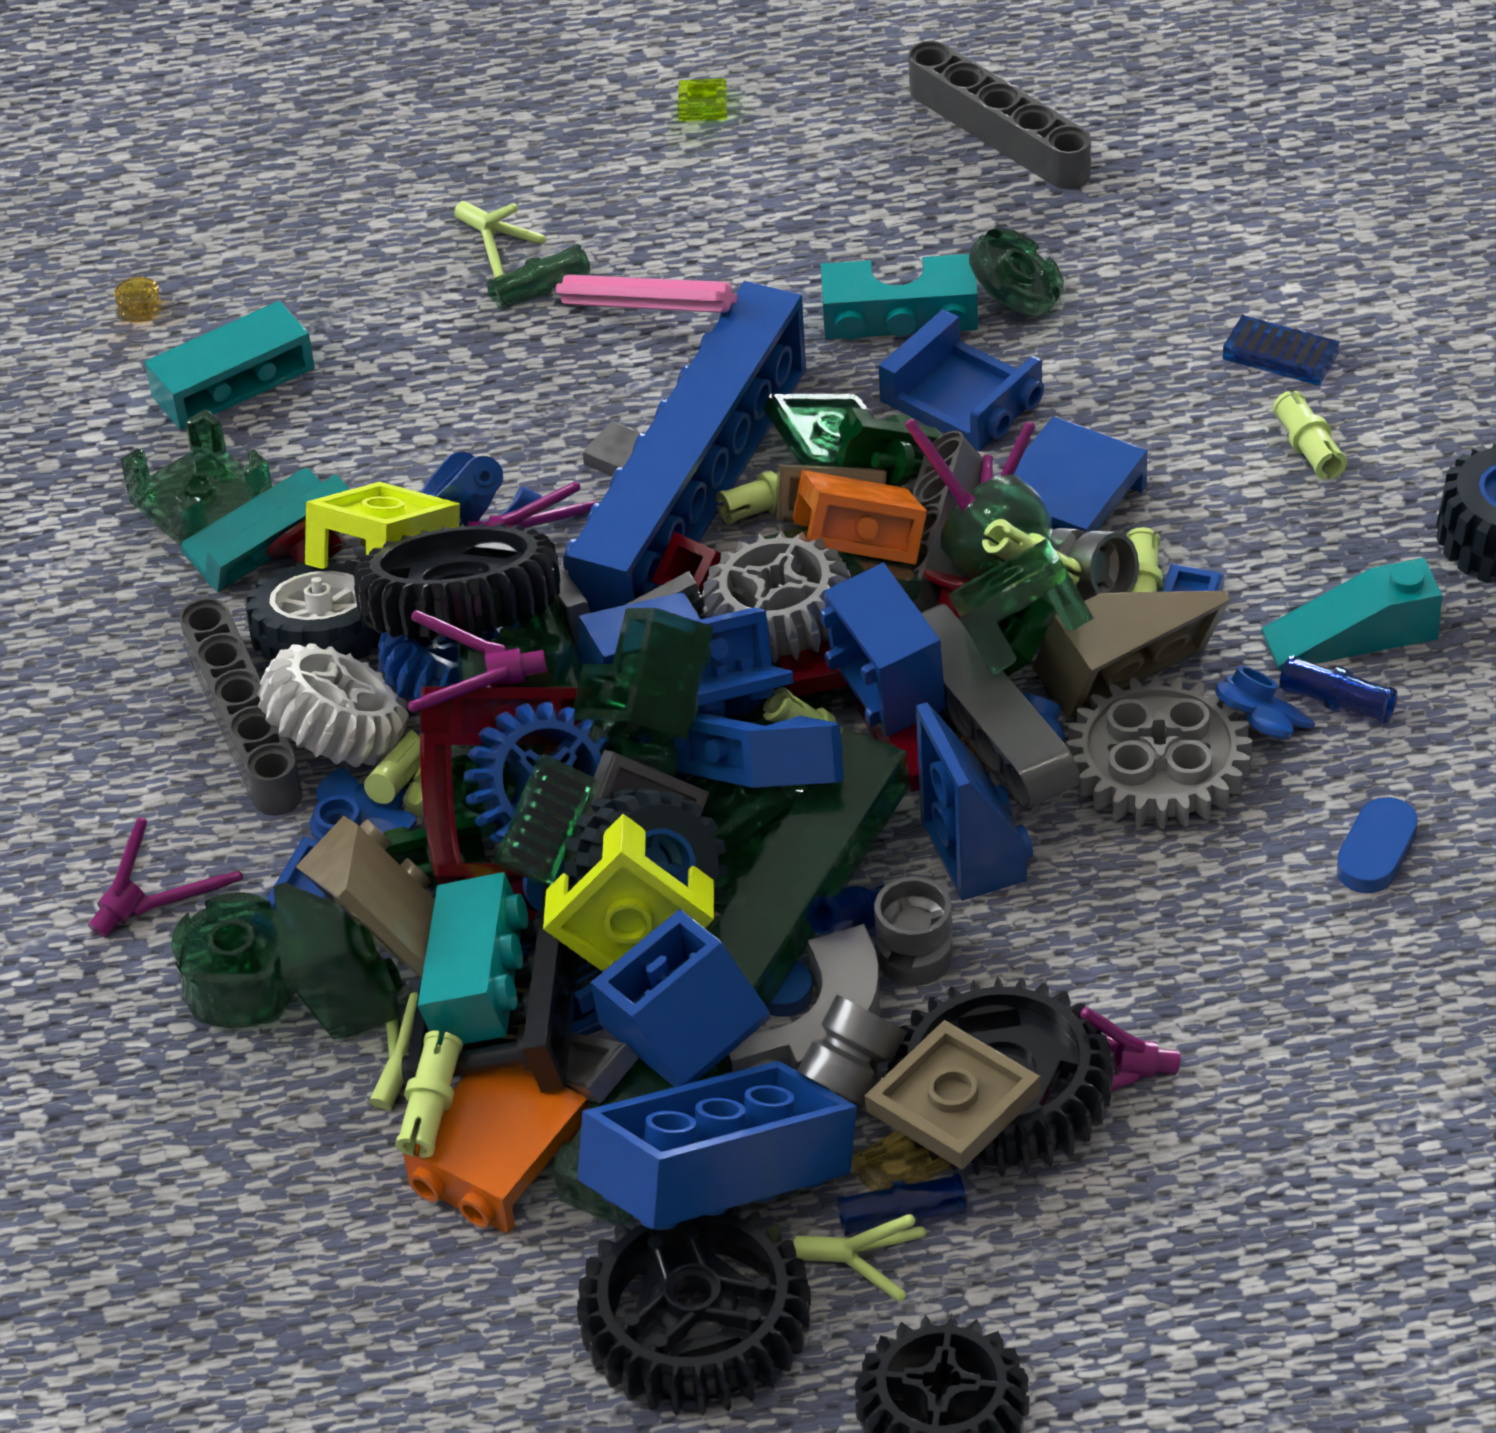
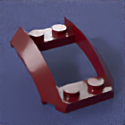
M421 687V697L445 687ZM482 687L421 710L420 768L423 811L434 876L439 885L505 872L513 893L521 894L525 900L528 921L533 920L535 913H539L527 901L523 892V877L531 864L527 862L462 863L454 813L452 745H484L479 737L480 731L486 727L497 729L495 718L498 715L508 712L515 718L516 707L526 703L536 713L540 704L551 702L556 716L566 707L574 708V726L584 720V699H588V688ZM523 736L515 743L516 745H544V757L556 750L560 745L554 740L542 736ZM574 761L570 777L581 782L580 772ZM545 775V782H549L550 778ZM548 809V815L564 823L569 819Z

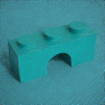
M971 254L922 257V274L915 281L905 285H889L876 279L872 272L871 260L820 263L825 340H853L859 337L890 335L903 337L915 334L942 309L959 317V332L978 330V295L975 271L971 264Z

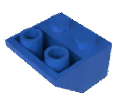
M681 909L676 911L590 982L599 1025L618 1041L626 1043L642 1061L674 1087L699 1080L771 1019L770 1011L723 943Z

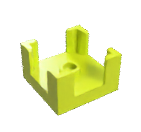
M383 482L307 501L305 564L320 569L328 567L329 529L361 538L360 544L366 548V555H369L373 548H383L386 541H400L403 535L415 536L421 534L422 530L427 532L441 530L442 526L446 529L459 527L460 503Z
M624 814L603 835L602 859L570 891L569 876L563 873L546 890L543 930L602 972L679 909L703 928L714 919V880L697 867L691 866L688 869L687 887L645 856V830Z

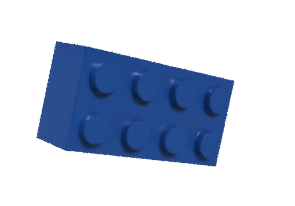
M778 1060L582 1111L577 1180L602 1195V1198L607 1202L619 1206L640 1220V1223L645 1227L656 1230L671 1229L678 1222L703 1215H720L731 1207L752 1201H770L777 1194L802 1187H819L824 1184V1181L851 1174L857 1106Z

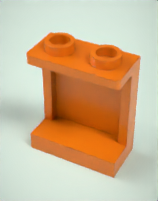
M802 470L792 519L797 525L809 527L807 533L808 542L822 538L828 549H837L839 552L916 565L927 510L904 487Z
M522 1065L465 1075L453 1089L455 1094L451 1108L443 1112L435 1141L434 1155L427 1158H419L421 1148L419 1144H416L414 1157L403 1153L409 1184L420 1197L430 1202H436L438 1199H441L458 1208L461 1214L475 1226L485 1228L491 1225L507 1234L515 1226L513 1215L515 1202L562 1145L567 1143L577 1149L580 1148L582 1111L589 1109L588 1099L567 1087L541 1093L532 1070H524Z

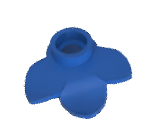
M1238 666L1234 675H1227L1224 682H1218L1215 687L1217 697L1231 709L1245 712L1248 721L1256 730L1272 738L1289 740L1294 733L1293 726L1307 729L1314 728L1315 723L1294 705L1274 696L1278 688L1275 681L1250 667Z
M340 767L326 776L317 787L316 797L318 804L310 819V829L313 838L320 841L343 816L359 826L367 819L383 834L387 830L404 826L412 830L417 823V819L414 814L400 809L403 804L405 786L391 802L386 804L377 803L367 795L364 783L358 784L356 778L347 769Z

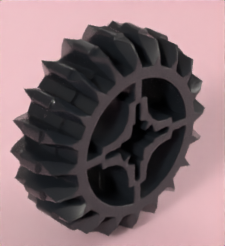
M952 1313L946 1320L945 1325H933V1322L925 1314L919 1329L913 1330L900 1322L899 1328L896 1330V1339L880 1335L879 1341L876 1344V1353H865V1359L862 1362V1373L858 1374V1379L855 1381V1396L858 1399V1402L855 1403L856 1417L860 1421V1426L864 1427V1433H1023L1024 1420H1026L1030 1411V1397L1027 1395L1029 1391L1028 1375L1025 1373V1368L1020 1367V1358L1016 1353V1349L1004 1348V1340L1001 1338L999 1331L982 1336V1327L977 1319L966 1328L958 1327ZM947 1383L946 1395H942L943 1386ZM942 1397L941 1407L937 1409L938 1398Z

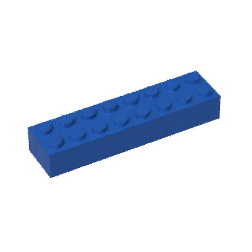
M744 280L736 293L737 303L731 304L729 312L721 313L720 319L711 332L707 331L703 335L699 351L691 364L683 366L679 373L676 387L668 399L663 398L660 401L654 421L646 433L642 432L638 435L630 458L623 468L618 467L606 495L600 503L596 502L592 506L587 518V524L577 539H571L565 549L563 557L564 569L568 570L570 579L587 600L590 613L623 606L658 588L659 585L651 580L674 532L698 543L704 536L718 513L717 506L723 505L725 502H716V494L719 491H726L735 486L806 371L802 294Z

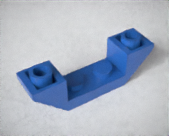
M676 703L672 721L678 772L751 788L836 783L844 780L840 723L798 716L764 726L726 718L725 707L715 711L695 712L692 711L689 704Z

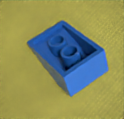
M927 702L916 705L920 820L959 897L963 901L1026 882L1027 859L1033 857L1032 843L1025 826L1022 824L1016 826L1011 817V805L1006 790L1002 785L994 786L984 765Z

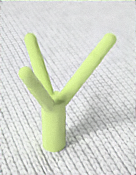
M462 201L457 204L454 215L456 219L481 231L494 278L498 282L503 281L505 276L493 237L496 232L535 243H544L546 241L545 236L499 221L518 211V206L515 203L487 213L466 201Z
M417 992L409 995L400 1031L396 1003L388 1001L385 1004L389 1059L369 1100L370 1104L374 1107L391 1111L404 1084L402 1058L405 1055H409L408 1049L418 999Z
M907 1214L853 1237L796 1236L794 1247L796 1249V1257L803 1259V1261L844 1262L897 1301H902L906 1297L905 1291L859 1257L858 1254L867 1250L923 1238L926 1236V1229L922 1226L909 1228L915 1224V1218L913 1215Z

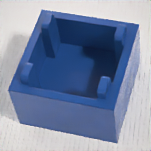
M884 562L824 590L825 608L820 611V618L825 628H828L830 651L825 654L826 665L830 670H839L865 707V719L870 727L877 725L887 738L917 723L916 705L927 702L936 713L946 709L941 640Z

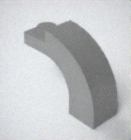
M864 924L808 940L810 973L819 994L817 1002L798 1020L749 1036L725 1057L727 1074L778 1060L797 1071L812 1041L825 1039L827 1034L821 1024L836 995L880 1016L877 955Z

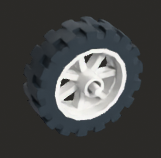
M328 559V567L323 569L300 562L295 564L296 568L289 570L285 567L272 572L273 577H263L255 583L256 590L250 589L247 594L246 603L248 626L253 648L256 651L261 650L262 656L270 661L276 658L280 650L289 649L292 644L306 647L311 643L324 650L331 646L336 652L344 655L351 653L352 657L356 659L369 655V649L371 648L379 649L378 644L381 634L376 632L374 628L365 625L364 620L360 618L359 609L356 605L354 568L359 562L347 560L343 564L336 563V559Z

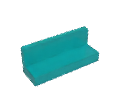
M303 468L184 540L181 545V552L208 584L219 592L271 560V558L265 555L266 550L280 536L306 520L307 501L347 491L349 488L337 474L321 482L309 468Z

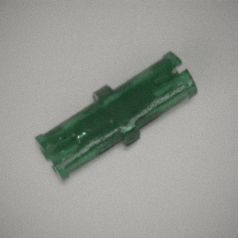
M575 244L542 259L536 256L525 261V266L487 280V290L493 302L499 300L496 306L502 310L528 297L530 298L537 294L545 296L552 293V288L556 287L557 283H562L565 275L589 274L590 263L584 249L581 250V246Z

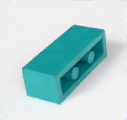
M280 300L144 361L152 398L179 430L185 429L315 369L309 332Z
M505 872L437 885L417 1006L428 1030L440 1032L437 1043L439 1045L443 1043L445 1032L457 1036L463 1044L507 1036L510 1010H515L517 1007L514 979L516 969H521L523 964L520 936L521 930L528 927V911L523 896L513 893Z

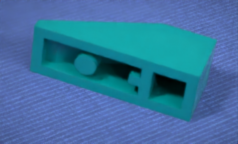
M1425 557L1372 567L1262 627V634L1278 671L1437 640L1439 638L1442 593Z

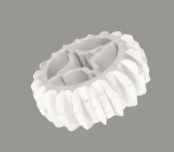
M311 643L306 647L292 644L289 649L280 650L276 658L272 659L269 667L266 668L260 681V690L257 694L260 697L258 707L266 714L265 720L270 725L279 727V735L281 737L291 738L296 742L297 749L306 748L312 751L316 758L322 755L330 758L334 764L346 761L353 767H359L361 763L376 765L378 760H383L401 739L409 716L406 711L408 702L404 698L397 696V688L390 687L384 683L385 675L371 669L369 662L362 663L354 659L351 653L348 655L338 653L331 646L324 650Z

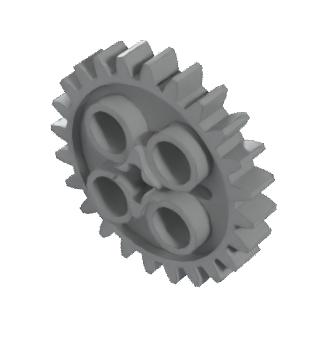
M1153 675L1150 686L1144 687L1135 677H1131L1130 689L1123 691L1115 684L1109 685L1108 699L1096 694L1091 695L1090 709L1078 708L1077 723L1069 724V741H1066V746L1072 753L1079 770V795L1082 797L1094 794L1093 808L1095 810H1100L1110 804L1113 805V820L1118 821L1128 812L1135 814L1134 821L1136 827H1141L1147 817H1155L1158 827L1165 829L1168 817L1176 816L1184 827L1189 826V813L1194 811L1207 820L1211 817V803L1224 809L1229 807V793L1240 795L1242 793L1243 779L1250 776L1252 739L1248 738V722L1238 721L1239 710L1231 709L1229 706L1223 708V702L1216 694L1208 698L1204 697V683L1199 682L1190 690L1183 689V680L1180 676H1177L1170 686H1163L1159 675Z

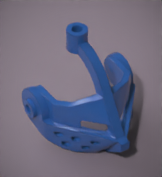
M463 451L454 452L447 456L432 474L420 493L460 503L459 527L463 523L466 527L469 521H480V518L488 509L496 491L502 485L504 478L503 469L499 462L492 457L484 455L475 457ZM521 486L514 496L513 503L500 515L516 511L540 499L542 495Z

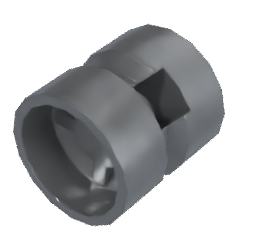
M1058 528L1051 530L1044 536L1051 542L1053 549L1075 559L1081 567V572H1074L1065 567L1066 571L1080 578L1071 590L1065 592L1062 599L1072 600L1079 598L1088 600L1100 593L1132 592L1138 578L1139 560L1134 543L1125 534L1093 530L1087 532L1079 529Z
M910 876L898 878L886 884L877 894L874 904L877 932L876 952L879 968L893 981L911 986L929 984L941 978L949 970L953 959V937L951 933L952 904L949 893L941 884L924 877Z
M836 995L821 1024L827 1034L825 1039L812 1041L797 1071L866 1107L864 1095L883 1078L878 1070L879 1064L892 1062L907 1031Z

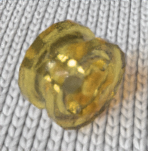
M133 277L121 282L114 292L119 316L125 321L132 323L145 322L156 317L162 309V301L159 297L160 291L157 283L146 277Z

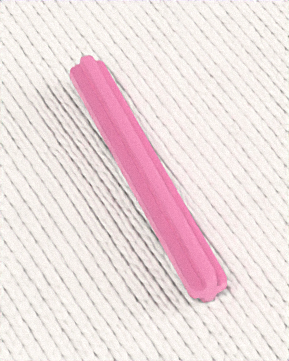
M565 275L562 283H557L555 288L556 293L561 294V302L563 304L579 306L727 313L731 304L737 303V294L732 293V285L722 281Z

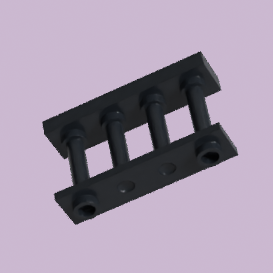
M550 886L543 887L540 912L535 913L533 920L528 921V927L521 930L520 945L536 943L535 952L529 953L528 959L523 960L522 968L516 969L514 984L517 986L531 983L530 992L524 993L522 1000H517L516 1009L510 1010L508 1027L525 1024L524 1033L518 1035L517 1041L461 1051L453 1077L522 1065L524 1070H532L541 1093L565 1089L580 955L543 930L546 890ZM417 1005L409 1055H405L402 1058V1075L405 1085H407L409 1079L416 1076L424 1047V1037L429 1032Z

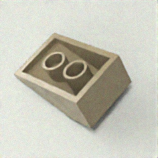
M1225 591L1100 593L1084 602L1079 598L1072 599L1053 613V621L1047 635L1041 641L1042 646L1034 662L1033 669L1056 703L1062 707L1061 710L1070 719L1077 715L1078 708H1090L1091 695L1096 694L1108 699L1109 685L1115 684L1124 691L1130 688L1131 677H1135L1139 682H1142L1204 650L1230 598Z
M343 816L296 865V868L376 944L422 977L435 898L425 889L432 881L408 858L399 865L385 851L392 842L369 820L366 819L359 826Z

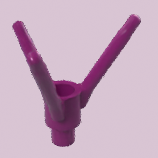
M914 419L907 420L905 423L906 428L954 495L961 512L966 513L967 527L973 528V548L984 549L982 545L983 539H988L995 543V540L984 535V532L990 523L999 519V510H1001L1006 491L1035 429L1034 423L1028 421L1024 424L994 490H992L993 457L986 454L982 458L980 491L966 492Z
M575 481L516 511L504 515H489V521H469L468 526H478L483 522L486 526H496L504 523L507 528L521 525L526 529L583 515L590 512V509L597 501L592 500L541 512L578 492L581 486Z
M418 610L412 613L411 618L413 621L485 654L487 668L485 673L410 701L408 709L412 713L430 708L482 687H509L512 684L526 682L525 676L547 673L544 650L521 653L520 648L506 650L505 645L481 639Z
M139 817L126 843L116 877L112 885L97 902L100 909L88 923V927L93 932L106 938L118 922L125 924L132 914L139 916L155 907L225 887L241 881L243 875L240 871H234L146 896L130 880V875L147 826V820Z
M1084 1007L1081 1010V1017L1103 1032V1035L1107 1036L1110 1051L1114 1053L1115 1075H1113L1111 1092L1137 1082L1139 1076L1153 1078L1156 1072L1178 1073L1180 1067V1052L1178 1050L1158 1048V1044L1155 1041L1141 1040L1127 1033L1089 1007Z

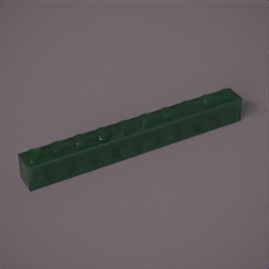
M845 728L841 734L844 780L836 783L808 784L805 789L800 788L795 792L788 808L787 817L777 831L772 830L766 836L761 847L760 857L750 873H743L738 878L730 903L721 916H715L707 925L706 930L723 943L767 1008L808 946V940L814 937L908 791L909 770L907 751ZM639 1058L601 1103L591 1101L586 1110L666 1090L674 1086ZM723 1058L697 1081L724 1075L727 1072L726 1058ZM580 1128L571 1143L565 1142L559 1148L553 1161L552 1174L554 1175L559 1200L614 1225L622 1224L626 1226L632 1217L631 1214L619 1206L607 1202L602 1198V1195L577 1180L581 1137Z

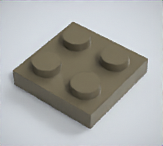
M944 1020L864 1096L866 1112L963 1170L1042 1093L1039 1075Z

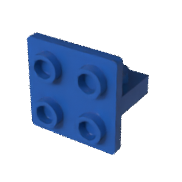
M756 607L656 629L660 674L643 678L644 691L664 696L666 703L689 704L692 711L709 712L722 709L726 706V699L739 696L744 700L770 698L775 695V688L794 683L793 671L772 666L766 610Z

